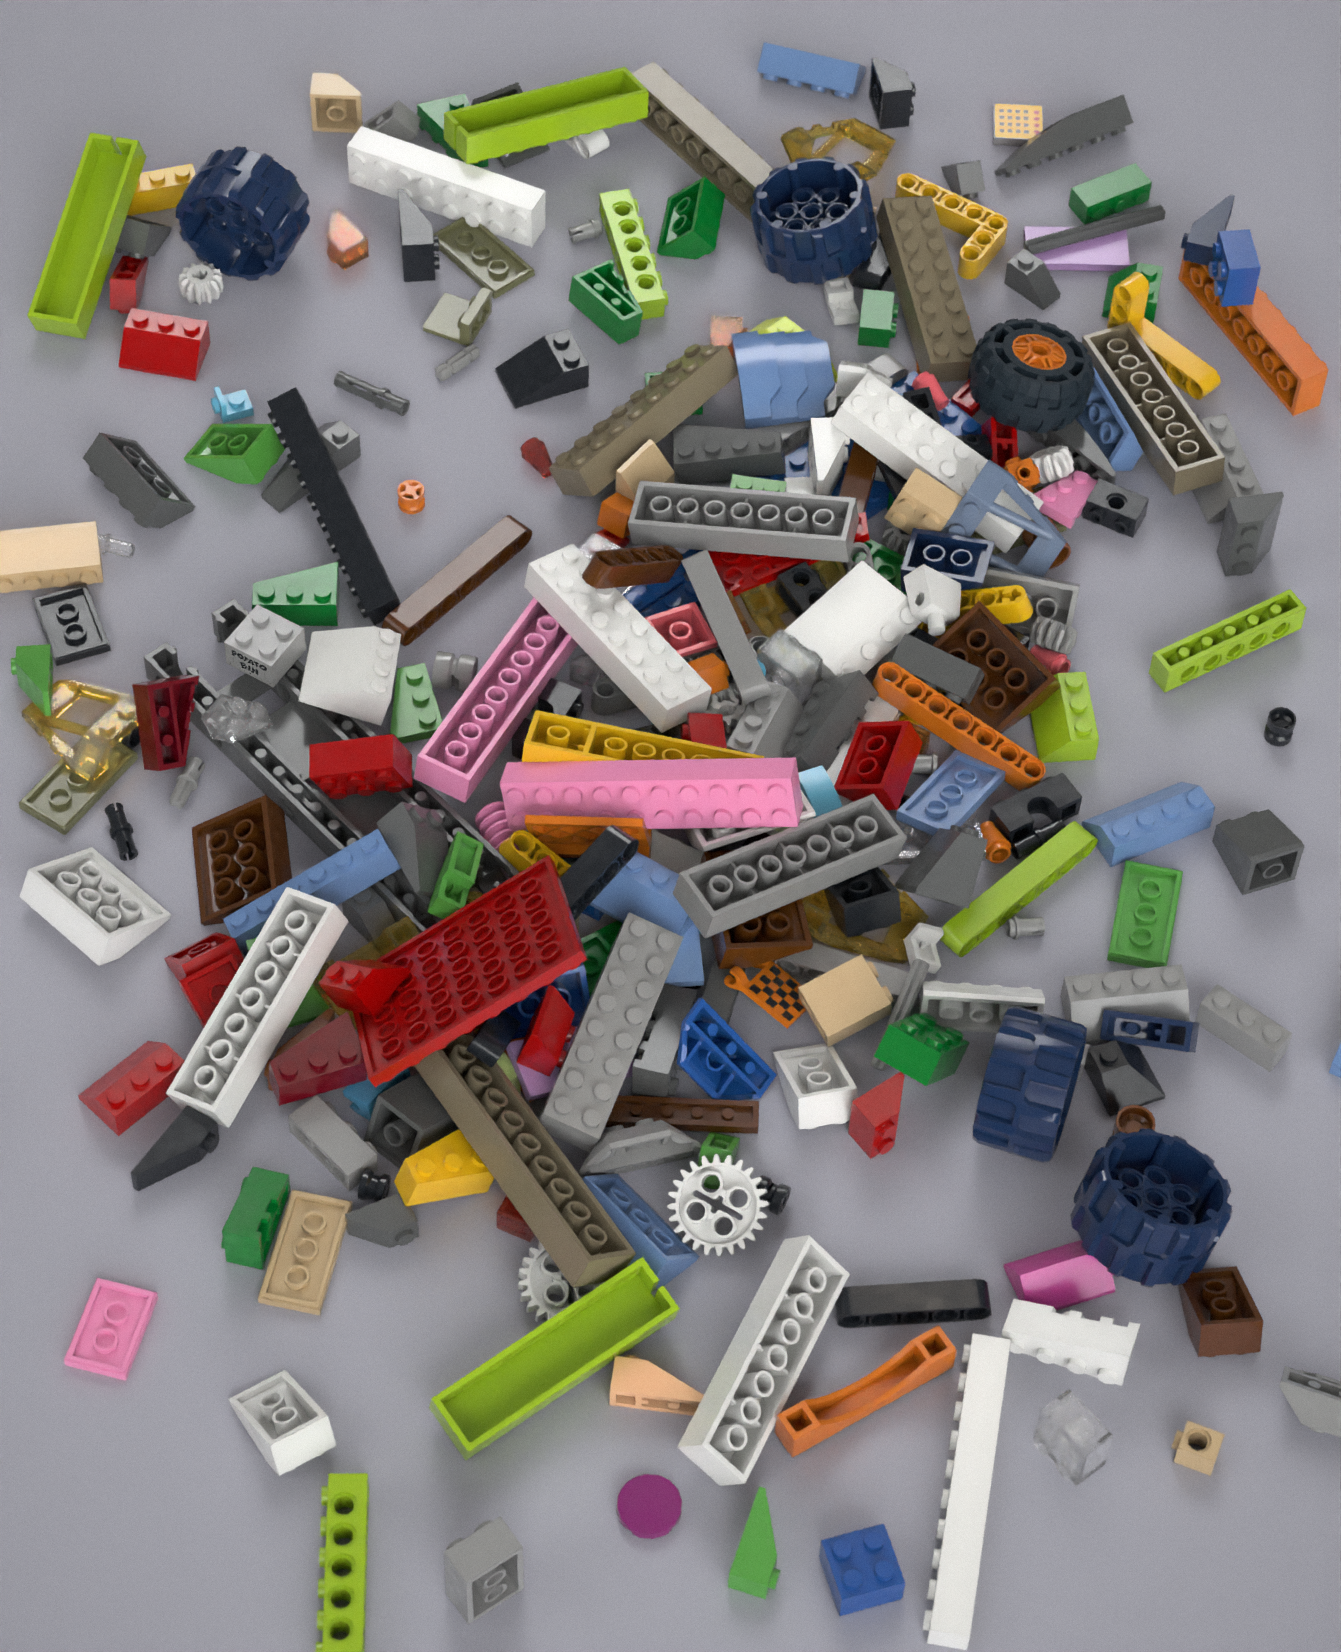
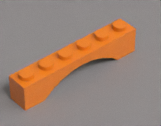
M937 1325L912 1339L891 1359L860 1380L831 1394L803 1400L776 1416L775 1434L793 1458L953 1368L957 1349L941 1327Z

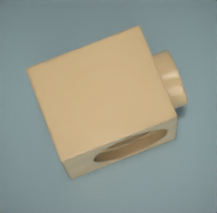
M1187 1421L1184 1432L1177 1430L1171 1447L1177 1450L1174 1463L1211 1476L1225 1434ZM1190 1444H1197L1202 1450H1195Z

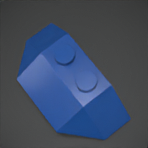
M699 998L681 1024L677 1064L711 1099H760L777 1074L703 998Z

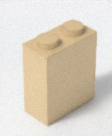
M862 954L798 987L799 999L828 1047L891 1014V1003L894 1002L893 997L886 986L881 987L876 979L879 975L874 964L871 961L866 962Z

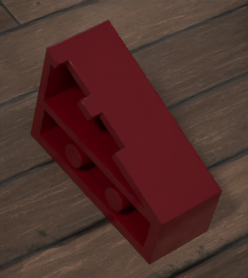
M180 675L132 684L144 770L164 771L186 765L191 730H188L191 712H194L195 703H193L195 685H198L199 676Z
M348 1011L269 1062V1081L279 1106L367 1080V1071L360 1041Z

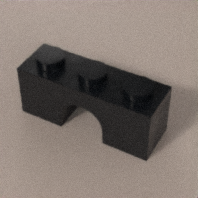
M554 678L549 680L538 697L539 711L579 718L584 708L582 690ZM524 718L511 738L512 756L522 759L524 741L532 720Z
M1061 773L1054 777L1045 778L1036 786L1024 788L1013 797L997 801L990 809L989 821L995 824L996 828L1010 843L1015 842L1028 835L1029 830L1033 829L1034 819L1031 814L1041 813L1048 816L1051 821H1054L1056 818L1065 821L1079 814L1082 796L1065 774Z

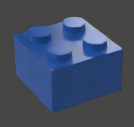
M1250 229L1219 231L1217 242H1214L1212 246L1213 261H1210L1208 266L1210 277H1214L1215 296H1219L1222 307L1253 305L1261 266Z
M884 1523L821 1540L819 1559L839 1616L903 1599L905 1580Z

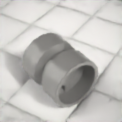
M438 651L433 666L432 686L441 689H449L451 686H454L456 691L465 692L477 675L478 657L461 655L459 658H456L454 653Z

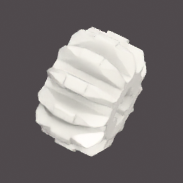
M203 261L200 265L192 263L190 268H183L182 274L179 275L180 293L183 298L188 299L189 303L197 301L199 306L202 302L211 304V300L219 299L220 293L223 292L222 274L220 269H215L213 263L207 266Z
M1050 446L1049 448L1041 449L1039 452H1034L1030 456L1033 464H1036L1039 469L1041 484L1052 483L1063 477H1068L1074 471L1073 457L1066 446Z

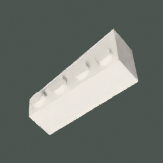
M1013 1299L1001 1338L1011 1340L1010 1352L1016 1354L1024 1353L1036 1357L1043 1363H1054L1066 1367L1073 1373H1084L1098 1378L1103 1383L1122 1386L1140 1324L1129 1322L1128 1327L1114 1325L1113 1318L1101 1316L1100 1321L1086 1319L1082 1312L1070 1310L1060 1314L1056 1313V1309L1053 1306Z

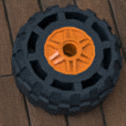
M1018 318L1006 320L1004 324L997 323L992 326L977 343L968 370L971 395L974 401L980 404L981 410L988 416L994 417L997 422L1004 426L1009 425L1016 428L1015 430L1023 432L1047 433L1048 430L1058 431L1071 424L1084 411L1094 384L1095 371L1092 357L1087 354L1088 350L1081 341L1078 342L1073 334L1067 330L1063 331L1057 328V325L1029 318L1025 320H1018Z

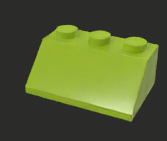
M1086 672L1057 673L1054 677L1061 687L1040 707L1030 713L1038 759L1043 763L1095 760L1099 735Z

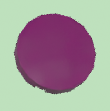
M644 1474L633 1477L623 1485L618 1494L617 1514L620 1523L625 1529L627 1528L633 1535L639 1538L655 1539L665 1536L672 1531V1528L681 1518L682 1499L679 1490L670 1480L660 1475Z

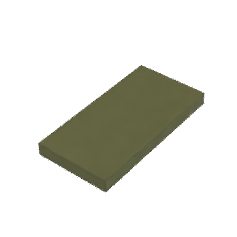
M462 217L433 234V236L438 235L439 250L481 288L484 287L492 290V297L494 299L535 275V270L482 224L472 227Z
M91 727L20 800L19 808L61 834L66 835L138 759V754L98 729Z

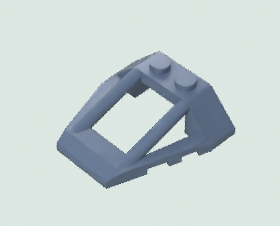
M988 460L941 533L971 537L986 513L990 512L1037 535V537L1018 565L992 554L989 567L1044 577L1067 541L1047 516L1044 517L1033 504V499L1028 494L1026 495L1018 486V481L1015 477L991 460ZM1003 489L1035 522L995 503L994 501Z

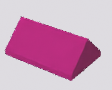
M1082 1240L1004 1264V1270L1019 1300L1053 1306L1056 1311L1114 1293L1115 1284L1113 1275L1107 1271L1108 1268L1095 1257L1088 1255L1081 1247Z

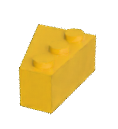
M458 1129L406 1158L394 1183L405 1206H412L488 1192L494 1177L463 1133Z

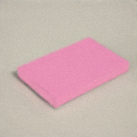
M97 1278L65 1356V1365L126 1381L157 1303L158 1293Z

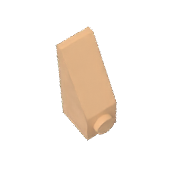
M634 1355L615 1356L610 1387V1405L694 1416L704 1396L702 1393L648 1360L640 1359Z

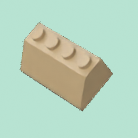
M96 521L0 531V593L104 582Z

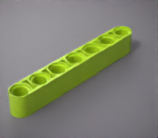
M1076 821L1069 823L971 902L969 909L964 908L942 927L944 935L940 938V941L956 955L964 957L1005 924L1007 919L1015 916L1085 859L1096 847L1098 839Z

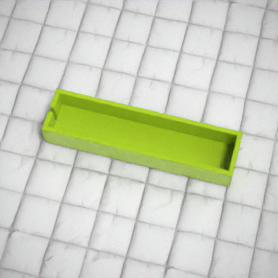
M621 67L444 112V140L453 150H456V153L466 164H475L482 160L498 158L505 154L521 152L528 148L544 146L551 142L567 140L570 137L590 134L593 131L613 128L616 125L647 118L649 91L626 67Z
M90 132L27 315L36 331L81 339L86 338L147 157L138 140L116 137L114 141L112 136Z
M643 1257L431 1398L429 1409L465 1461L615 1360V1356H621L676 1318L680 1308L664 1286L658 1288L655 1297L652 1295L659 1279Z

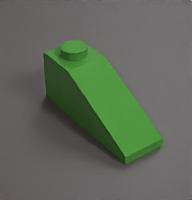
M51 644L16 646V658H11L12 675H17L18 686L45 716H51L54 671Z
M759 1486L729 1572L728 1588L766 1599L769 1588L776 1589L781 1570L776 1569L777 1552L766 1488Z

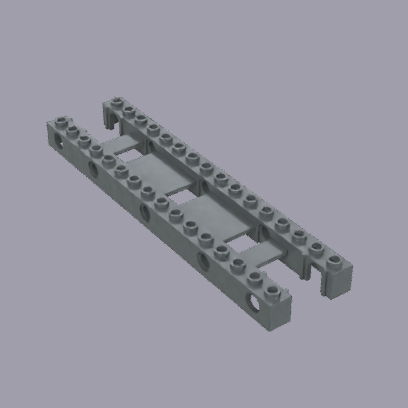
M235 599L212 612L214 634L217 636L219 643H224L249 614ZM167 642L144 656L146 677L150 681L183 675L179 668L177 649L175 646L171 647ZM297 660L274 688L245 673L218 692L199 674L196 667L192 668L189 666L186 668L187 675L199 676L198 685H195L193 697L195 707L194 712H191L190 721L265 795L283 809L285 815L328 857L374 830L379 829L377 822L400 802H405L426 809H433L441 816L443 820L442 826L447 833L448 851L458 831L484 844L475 882L472 885V888L476 887L483 895L508 880L503 874L501 867L506 871L509 878L520 873L430 786L415 780V772L413 770L412 787L402 788L400 792L378 791L371 796L354 794L347 795L344 799H332L327 795L324 797L316 788L313 790L306 783L311 780L309 778L310 744L377 735L360 719L299 702L298 699L305 668L300 661ZM270 689L286 703V705L254 726L245 718L241 719L235 713ZM402 868L371 885V888L385 901L397 925L410 938L436 924L433 915L427 912L431 897L415 894Z

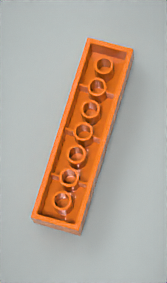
M1182 257L1178 279L1288 411L1295 416L1319 406L1329 369L1325 362L1320 360L1313 352L1311 346L1301 338L1296 328L1290 325L1284 318L1282 312L1272 304L1266 293L1257 286L1253 305L1222 307L1219 296H1215L1214 277H1210L1208 266L1183 260Z

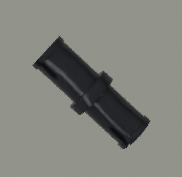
M114 803L109 804L105 808V813L111 826L110 836L116 842L120 859L127 861V853L129 860H132L138 855V850L132 837V825L127 822L121 803H116L117 810H115Z
M1056 818L1041 828L1035 827L1029 830L1028 835L1010 843L1012 856L1018 860L1040 848L1066 827L1064 822Z

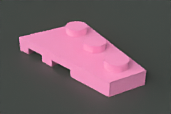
M1076 470L1070 473L1068 477H1063L1034 493L1036 497L1044 502L1039 511L1071 529L1075 519L1081 515L1082 509L1086 505V500L1098 481L1082 471Z

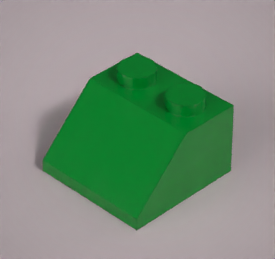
M1137 262L1110 275L1102 317L1109 318L1115 286L1132 273L1139 272L1146 277L1149 283L1144 317L1151 323H1154L1163 266Z

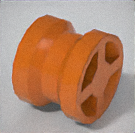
M406 480L400 483L397 495L399 497L398 506L402 512L416 514L424 509L425 490L422 483L416 480Z

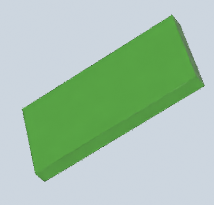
M1129 860L1125 861L1107 960L1144 968L1167 966L1183 871Z

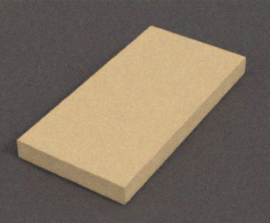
M297 1190L291 1191L259 1292V1303L315 1315L321 1314L346 1232L345 1214L352 1212V1201Z

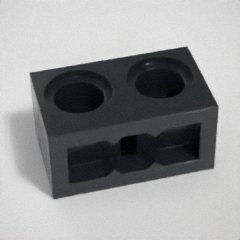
M806 561L778 575L775 586L776 593L796 619L828 591L822 584L817 571L811 569Z

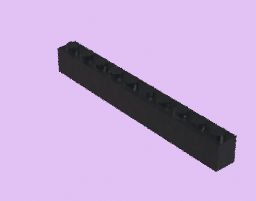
M295 387L267 401L272 411L268 413V417L274 428L279 426L281 430L277 436L284 449L289 447L291 453L287 457L294 469L298 468L301 473L297 475V478L303 490L308 489L311 494L307 496L313 511L318 510L321 515L316 519L322 531L329 532L330 537L326 540L334 554L338 552L340 559L336 561L343 575L348 573L351 579L347 581L351 593L354 597L358 595L361 602L357 603V606L364 618L369 616L373 624L376 625L384 621L386 616L399 606L401 602L303 397Z

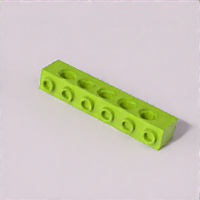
M630 189L599 193V213L618 273L624 279V286L627 291L631 290L643 311L642 320L664 317L665 305L669 303L666 289L662 290L661 272L656 271L655 254L649 251L650 239L648 234L644 235L643 217H638L637 199H632Z
M1289 589L1153 652L1149 675L1164 693L1301 629L1307 608L1293 591Z
M368 1473L328 1474V1486H322L321 1504L322 1506H327V1516H321L320 1536L326 1537V1547L319 1548V1567H325V1578L318 1579V1599H324V1609L317 1610V1630H323L322 1641H316V1652H365L369 1516ZM344 1507L352 1509L348 1514H339L337 1512ZM341 1538H348L351 1540V1542L347 1545H339L336 1543ZM340 1569L351 1571L346 1576L335 1575ZM339 1600L349 1602V1605L344 1608L334 1606ZM337 1632L349 1634L342 1640L333 1638V1635Z

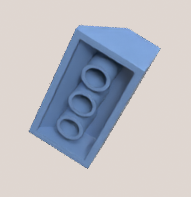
M766 42L763 43L757 72L763 74V79L777 82L778 77L787 79L786 84L801 87L802 83L810 84V90L825 93L827 88L835 90L834 95L849 98V94H857L866 71V67L861 64Z
M1094 368V384L1083 413L1075 420L1092 437L1114 471H1132L1143 450Z
M1179 782L1082 821V826L1098 839L1096 847L1109 866L1113 867L1126 860L1133 859L1209 828L1215 806L1201 786Z
M637 851L633 858L590 904L622 923L630 912L682 937L693 924L691 918L673 895L679 874Z
M618 1174L584 1176L582 1180L636 1252L628 1266L643 1257L659 1279L656 1288L665 1286L698 1260L700 1256L687 1243H683V1239Z

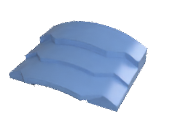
M811 330L786 334L784 331L758 334V331L731 334L746 429L810 421L811 418H826L824 400L835 388L830 353L826 341L813 337Z

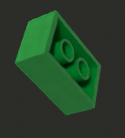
M922 1012L921 1014L918 1013L889 1024L874 1057L921 1084L928 1086L955 1074L970 1042L962 1038L963 1034L960 1031L951 1027L946 1029L937 1024L935 1017Z

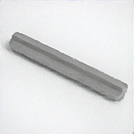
M917 958L913 961L878 1046L889 1024L909 1016L930 967L926 961ZM873 1055L870 1065L877 1070L884 1071L888 1064Z

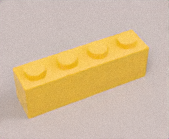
M193 163L142 172L127 215L134 216L176 208L183 196V192L196 174Z

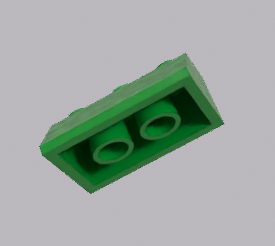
M705 176L668 198L657 248L659 255L697 260L704 255L712 253L716 248L725 194Z

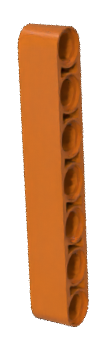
M886 662L880 665L872 683L880 698L962 753L1006 771L1004 781L1017 790L1021 791L1024 788H1031L1040 784L1046 772V767L1041 760L893 662Z

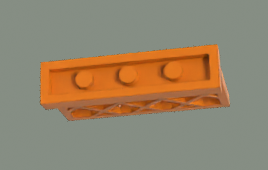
M525 815V826L528 832L560 858H579L602 832L611 825L617 826L637 839L639 842L637 852L651 858L652 830L646 828L643 818Z

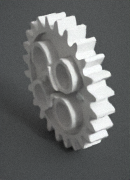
M718 1154L714 1155L713 1163H709L708 1159L702 1156V1166L700 1167L691 1161L692 1172L688 1173L683 1169L680 1170L685 1178L683 1182L673 1180V1183L679 1188L678 1192L668 1193V1195L676 1199V1203L667 1205L668 1209L676 1210V1214L671 1216L669 1221H679L680 1223L674 1232L676 1234L686 1233L682 1240L683 1243H688L693 1239L692 1249L694 1251H697L701 1245H704L705 1255H709L712 1248L716 1249L719 1257H722L724 1248H727L730 1254L733 1255L735 1254L734 1245L736 1244L745 1250L746 1244L744 1239L749 1238L752 1241H756L752 1231L754 1229L764 1230L758 1223V1220L768 1219V1215L761 1212V1208L769 1206V1202L760 1199L761 1196L767 1193V1189H757L756 1187L761 1183L762 1178L751 1179L750 1177L754 1169L750 1167L743 1171L744 1161L741 1159L735 1166L732 1165V1156L730 1155L726 1157L724 1163H721ZM713 1175L717 1176L720 1180L718 1190L712 1193L707 1192L704 1188L706 1178ZM738 1190L745 1191L748 1196L747 1203L742 1207H734L731 1202L734 1192ZM694 1191H699L716 1201L723 1197L722 1203L742 1214L743 1219L738 1220L721 1210H718L716 1214L713 1213L714 1207L695 1197ZM695 1203H701L705 1207V1215L700 1220H692L689 1215L690 1207ZM722 1218H729L733 1223L732 1231L727 1235H720L717 1232V1223Z
M540 1241L538 1244L539 1250L533 1247L529 1249L530 1258H523L522 1266L524 1268L519 1269L518 1277L523 1279L518 1282V1290L524 1291L521 1293L520 1300L521 1302L530 1301L527 1304L526 1311L527 1313L537 1311L536 1322L543 1318H546L548 1321L569 1306L568 1282L565 1280V1276L560 1269L558 1272H549L545 1269L546 1265H557ZM604 1282L573 1287V1303L581 1298L579 1296L580 1293H589ZM557 1294L563 1300L553 1302L547 1296Z

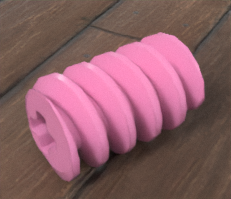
M492 802L476 814L475 825L479 829V834L499 852L500 844L515 832L509 831L504 802ZM514 843L516 849L520 851L517 844Z

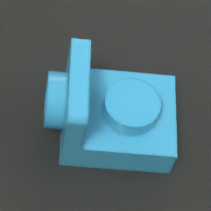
M214 387V398H211V405L214 413H219L223 423L254 415L253 406L246 390L222 395L220 387Z

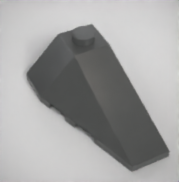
M342 420L325 423L318 428L338 472L361 457L360 435ZM289 459L261 495L262 499L279 513L309 493L308 489L303 490L297 478V475L301 473L298 468L294 469Z

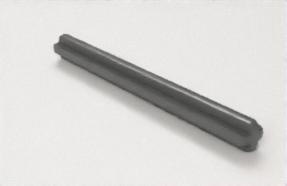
M1162 205L1153 206L1025 240L1023 249L1025 248L1032 254L1052 250L1165 219L1166 212Z

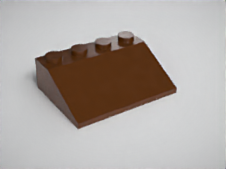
M980 600L932 645L979 667L983 671L985 676L970 705L962 701L960 704L969 713L1001 734L1040 707L1061 687L1057 679Z
M267 795L192 827L201 924L204 926L225 923L223 918L292 879L285 813Z
M734 850L705 851L699 865ZM802 898L711 936L719 969H731L734 966L750 968L803 952L813 947Z

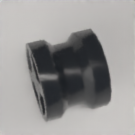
M366 1169L360 1180L358 1199L364 1201L372 1199L377 1202L387 1198L391 1185V1175L382 1174L379 1176L374 1174L372 1170Z

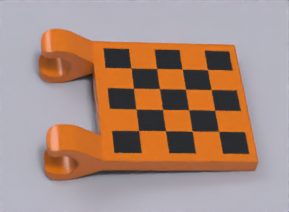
M773 961L753 966L762 970L750 981L739 966L731 968L729 973L732 975H727L724 978L725 985L742 991L787 1029L806 1012L798 993V987L802 985Z

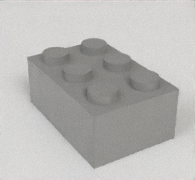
M501 1516L492 1522L487 1520L481 1523L473 1534L465 1539L458 1538L454 1540L444 1551L446 1594L467 1624H470L524 1589L523 1546Z

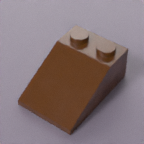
M1237 1266L1205 1268L1198 1273L1192 1272L1185 1283L1178 1285L1189 1338L1198 1357H1215L1217 1355L1230 1354L1245 1355L1247 1353L1260 1352L1263 1319Z

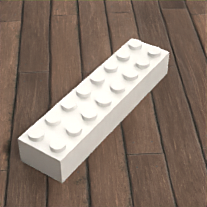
M363 126L359 128L347 145L349 183L397 200L398 189H403L419 208L453 220L463 217L466 223L472 227L482 224L494 235L529 247L534 245L545 229V190L471 164H466L460 160Z
M869 372L843 402L830 422L907 481L917 467L962 497L965 496L988 461ZM1017 483L1023 492L1033 499V504L1039 510L1044 502ZM1003 489L994 501L995 503L1029 520L1032 519ZM987 512L975 531L985 539L995 541V546L1004 553H1007L1024 529Z
M573 543L528 563L524 587L661 733L687 721L688 713H703L706 711L712 688L616 588L597 589L583 580L582 573L590 561Z
M286 887L166 1092L181 1109L184 1110L188 1105L217 1122V1124L227 1128L230 1127L348 923L346 917L335 904Z
M810 1235L784 1239L677 1447L719 1486L746 1483L776 1423V1416L781 1413L850 1275Z

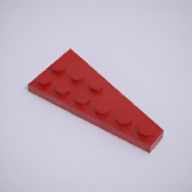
M866 512L858 513L859 522L854 543H864L870 540ZM708 551L729 599L774 581L778 575L805 561L808 565L821 561Z

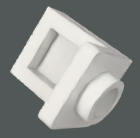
M918 923L904 939L910 968L916 958L929 963L930 967L927 971L929 973L936 974L941 968L936 943L944 935L942 928Z

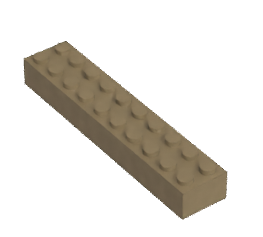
M473 1031L469 1035L463 1034L451 1041L445 1048L436 1050L423 1058L421 1062L415 1065V1068L572 1287L606 1282L627 1268L636 1252L496 1062L490 1068L466 1051L476 1033Z

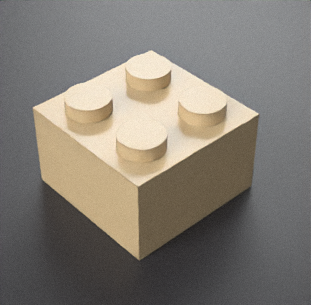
M916 467L884 518L895 527L902 529L910 535L913 528L941 532L963 497Z

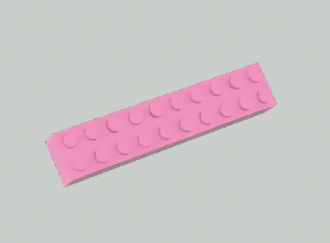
M535 598L531 600L418 754L414 773L415 780L466 803L513 737L524 718L528 716L538 702V697L549 680L555 678L577 647V642Z
M796 757L507 762L500 781L509 831L527 830L525 815L643 818L647 829L798 827L803 809Z

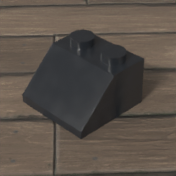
M872 58L869 98L879 129L909 126L910 116L914 114L912 97L916 95L914 82H910L906 71L879 58Z
M879 867L823 889L835 924L846 938L857 937L863 933L879 928H887L892 924L902 922L899 891Z

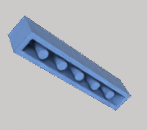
M376 829L223 918L231 937L235 938L238 947L246 956V940L258 937L286 887L331 902L337 906L401 869L387 841L379 829Z

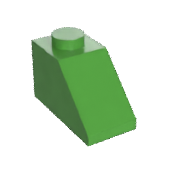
M710 1132L701 1146L698 1166H702V1156H705L709 1163H713L715 1154L719 1155L721 1163H724L728 1155L732 1156L733 1165L740 1138ZM714 1175L707 1177L704 1182L705 1188L718 1189L720 1186L719 1178Z

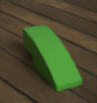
M459 831L455 834L438 876L428 907V913L444 919L466 905L469 890L475 882L484 846L483 843Z

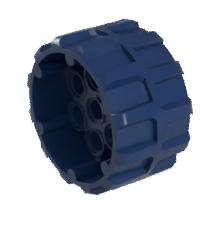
M236 146L233 150L223 151L219 149L211 153L183 192V196L176 206L175 214L176 218L179 219L181 227L179 234L183 241H187L194 250L197 258L208 264L213 263L214 267L220 269V273L230 277L232 275L245 278L248 281H256L263 275L272 276L278 273L296 247L310 223V216L307 213L309 198L307 193L301 189L296 181L297 177L291 170H286L278 162L274 161L273 157L266 153L260 154L247 150L246 147Z
M824 156V158L812 159L803 157L795 159V162L783 167H776L769 172V176L762 184L756 186L752 194L754 204L750 208V215L759 252L763 255L765 267L771 273H778L785 277L787 282L793 284L799 282L814 283V285L825 284L826 281L841 276L844 278L852 274L854 268L862 261H867L871 256V242L876 241L878 230L868 183L865 179H860L858 169L852 164L846 165L836 161L834 157Z
M1016 1006L1009 1007L1000 1024L982 1083L973 1124V1140L979 1144L1006 1151L1013 1155L1042 1163L1050 1162L1057 1150L1071 1105L1084 1054L1087 1028L1082 1024Z
M1145 1128L1132 1133L1119 1132L1109 1138L1105 1147H1101L1096 1151L1074 1195L1075 1206L1070 1215L1072 1228L1078 1232L1082 1240L1081 1247L1085 1252L1095 1257L1108 1268V1272L1116 1277L1122 1276L1140 1282L1141 1286L1146 1287L1170 1283L1173 1286L1185 1283L1192 1272L1198 1273L1203 1269L1231 1218L1232 1206L1227 1203L1231 1193L1228 1180L1222 1178L1220 1172L1214 1166L1215 1161L1207 1154H1202L1181 1137L1176 1135L1172 1137Z

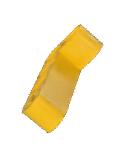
M1019 585L961 591L960 616L945 627V633L979 600L1002 624L1020 623L1028 620L1032 616L1033 607L1025 589ZM921 622L918 628L929 633L928 624Z

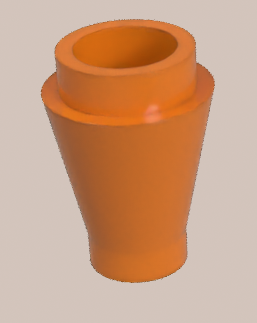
M992 821L983 822L979 826L978 831L981 838L988 840L984 857L995 864L1006 861L1011 855L1010 842L996 828Z

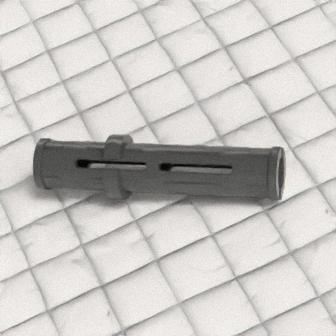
M339 371L335 376L334 386L375 403L377 408H386L401 416H404L409 410L410 401L392 394L390 389L385 387L378 388L343 371ZM353 385L359 386L367 391L365 392L359 388L354 387ZM377 395L390 400V402L377 397Z

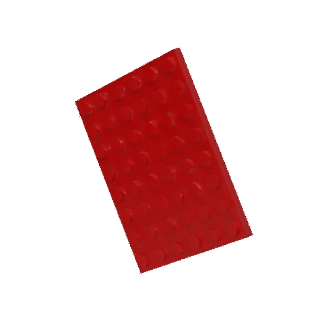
M549 855L376 960L407 967L411 972L374 1016L353 1011L368 1079L374 1087L392 1080L398 1073L410 1066L417 1065L426 1056L436 1050L445 1048L459 1036L470 1033L479 1024L489 1018L498 1016L502 1010L516 1002L523 1001L532 992L542 986L551 984L555 978L577 968L582 962L587 960L556 865Z

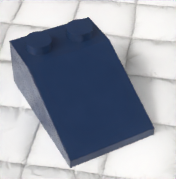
M913 528L901 566V591L906 592L904 576L923 564L961 583V590L983 587L995 541Z

